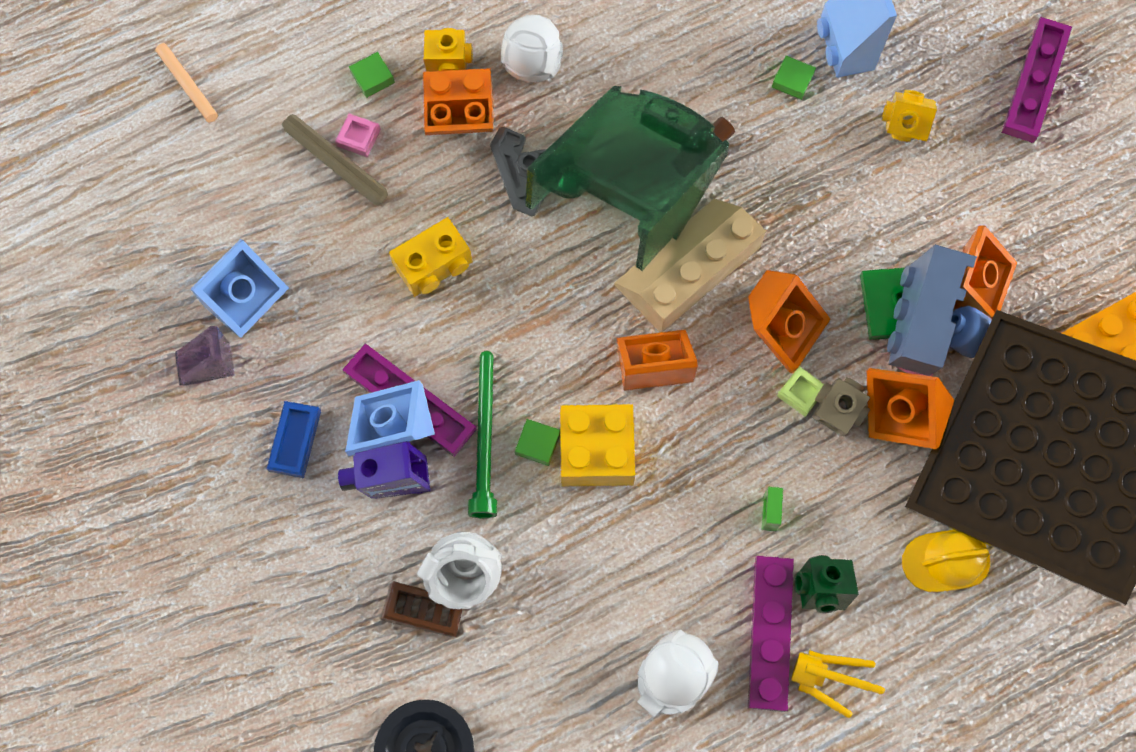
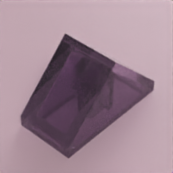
M217 326L208 327L175 352L179 385L187 386L235 375L230 343Z

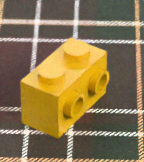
M449 217L389 251L393 266L414 297L421 293L428 294L439 286L442 280L451 275H460L473 262L469 246Z

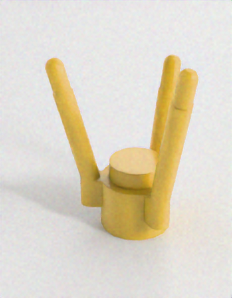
M809 650L808 654L799 652L791 677V681L799 683L798 691L813 696L847 718L852 717L850 710L814 686L822 687L825 678L866 691L878 694L885 693V688L828 670V665L824 664L874 668L876 663L872 660L825 655Z

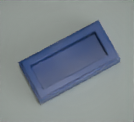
M284 401L267 465L269 472L299 478L305 477L321 414L319 407Z

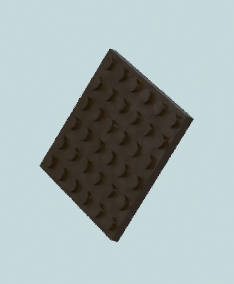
M996 310L955 398L940 447L931 450L905 507L1126 606L1136 585V361Z

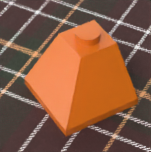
M766 270L748 296L753 329L788 372L794 373L831 318L797 274Z

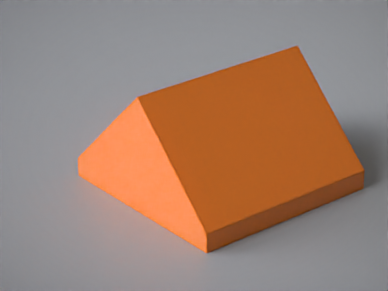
M980 225L963 249V253L977 256L974 268L968 267L965 269L960 288L967 291L964 301L956 300L954 308L971 306L993 319L996 310L1001 311L1017 262L985 225Z
M686 329L616 338L624 391L694 382L698 364Z
M874 368L867 369V396L870 397L867 402L870 409L868 413L869 438L931 449L939 448L955 401L938 377Z

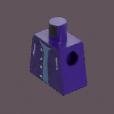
M407 441L357 452L353 456L354 467L338 471V481L342 491L357 489L372 499L430 492L427 456Z

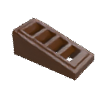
M393 581L389 586L380 620L455 638L463 609H450L446 626H443L439 622L444 605L436 603L431 622L425 621L429 601L436 602L429 598V594L425 589ZM399 595L406 596L402 614L395 613ZM414 598L421 599L416 618L410 617Z

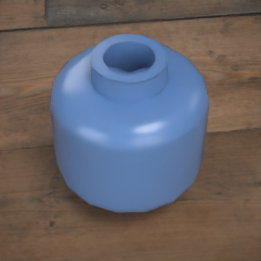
M971 306L956 309L953 311L951 322L956 323V327L949 347L965 357L974 358L992 319Z

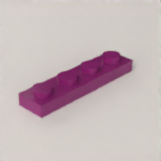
M1044 17L1039 18L1001 133L1031 143L1037 140L1072 26Z
M366 343L343 368L345 375L369 393L415 381ZM424 388L435 435L428 436V438L455 457L477 430L476 426Z
M767 556L755 557L748 709L788 711L794 559Z

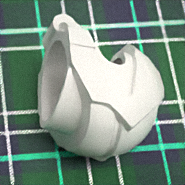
M525 15L514 20L506 30L502 41V67H505L512 77L526 82L545 81L557 74L563 56V45L555 25L551 20L541 15Z
M457 532L441 538L432 547L431 553L426 555L417 574L423 579L424 587L429 594V598L450 609H468L486 600L498 586L502 572L500 562L502 555L496 547L482 536L470 532ZM457 577H475V578H474V579L463 580V579H460V578H457Z
M682 630L669 633L650 650L639 668L637 675L638 690L641 698L637 702L654 718L658 713L671 715L687 711L695 705L697 700L703 697L713 683L718 671V661L714 659L711 650L700 638L686 634Z

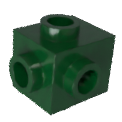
M826 555L809 558L795 577V590L801 597L802 609H816L819 613L846 610L859 595L853 561L831 559Z

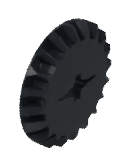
M416 700L398 707L382 723L374 744V752H418L415 749L416 744L419 742L425 745L438 732L432 742V752H474L475 750L472 733L464 718L452 707L435 700Z

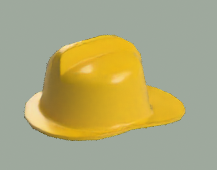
M956 530L927 533L914 538L906 546L902 555V568L906 578L915 587L926 592L964 589L980 584L987 577L990 569V554L985 543Z

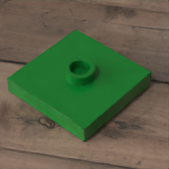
M904 268L864 270L860 274L869 340L889 339L892 332L896 329L897 319H894V309L903 294L904 286L900 285V280Z

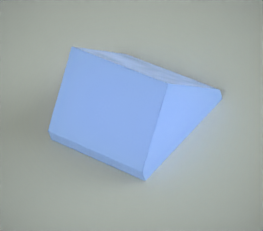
M240 239L191 288V291L209 312L241 338L289 287Z
M420 380L355 397L345 450L348 456L365 450L435 435L424 388Z

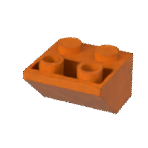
M490 68L423 72L425 135L493 132L494 104Z

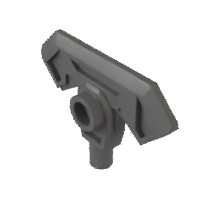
M501 127L493 138L490 147L512 208L528 216H535L545 199L546 191L534 183L556 172V166L570 162L568 150L564 149L551 153L549 149L522 153L526 137L511 129Z

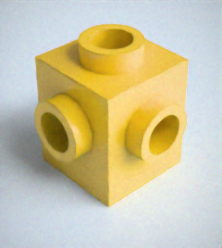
M454 28L424 30L423 59L426 72L467 70V63H473L472 43H466L465 30H456Z
M905 90L904 93L895 92L893 101H886L882 114V121L886 122L887 133H890L892 138L899 141L910 142L913 138L927 142L937 112L935 100L924 98L925 95L914 90Z

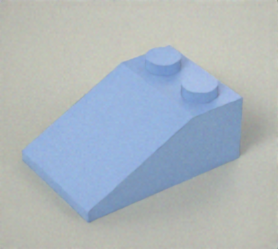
M828 0L825 3L821 18L817 20V30L820 38L825 39L827 45L826 59L828 65L834 67L837 78L875 70L897 17L892 0Z

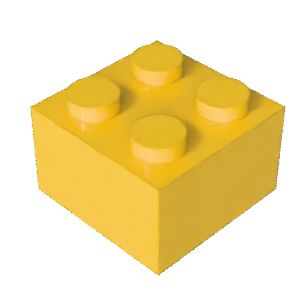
M633 404L560 405L562 487L634 486Z

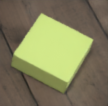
M799 366L778 392L777 397L806 417L817 403L815 398L824 384Z

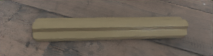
M291 114L283 121L282 126L285 132L374 205H380L387 198L388 193L385 187L298 116Z

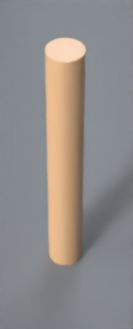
M159 44L155 51L205 120L208 123L215 121L218 118L217 112L167 44Z

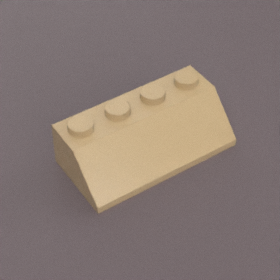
M714 198L614 283V286L659 332H663L760 249L766 230L742 207Z

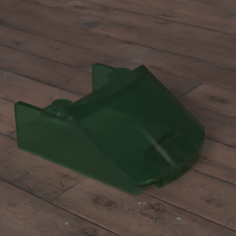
M613 86L528 167L525 207L532 210L549 192L566 199H573L581 196L586 191L640 220L638 225L640 244L636 268L643 271L672 238L678 239L726 158L730 144L726 139L724 142L720 140L714 133L715 126L708 120L677 101L646 90H640L639 95L621 92L622 86Z

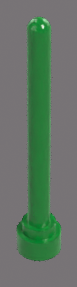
M487 350L480 354L476 492H473L472 498L468 500V516L479 519L497 516V500L494 499V493L490 492L494 356L492 352Z

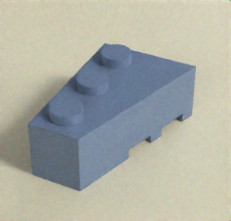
M935 244L912 264L904 268L900 280V285L904 286L903 294L894 309V319H897L896 329L890 335L887 344V352H890L888 365L927 376L943 368L956 327V323L951 322L956 300L964 301L967 290L960 288L965 269L968 267L974 268L977 256Z

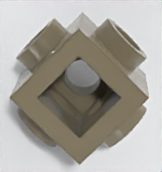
M846 377L844 381L838 378L832 385L826 382L815 398V401L820 404L811 418L840 436L847 435L853 424L859 427L866 418L870 409L865 405L870 397L863 393L865 388L851 378ZM839 400L844 401L846 409H842L839 406Z

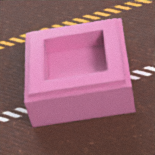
M348 114L335 140L337 147L368 157L381 130L380 125Z

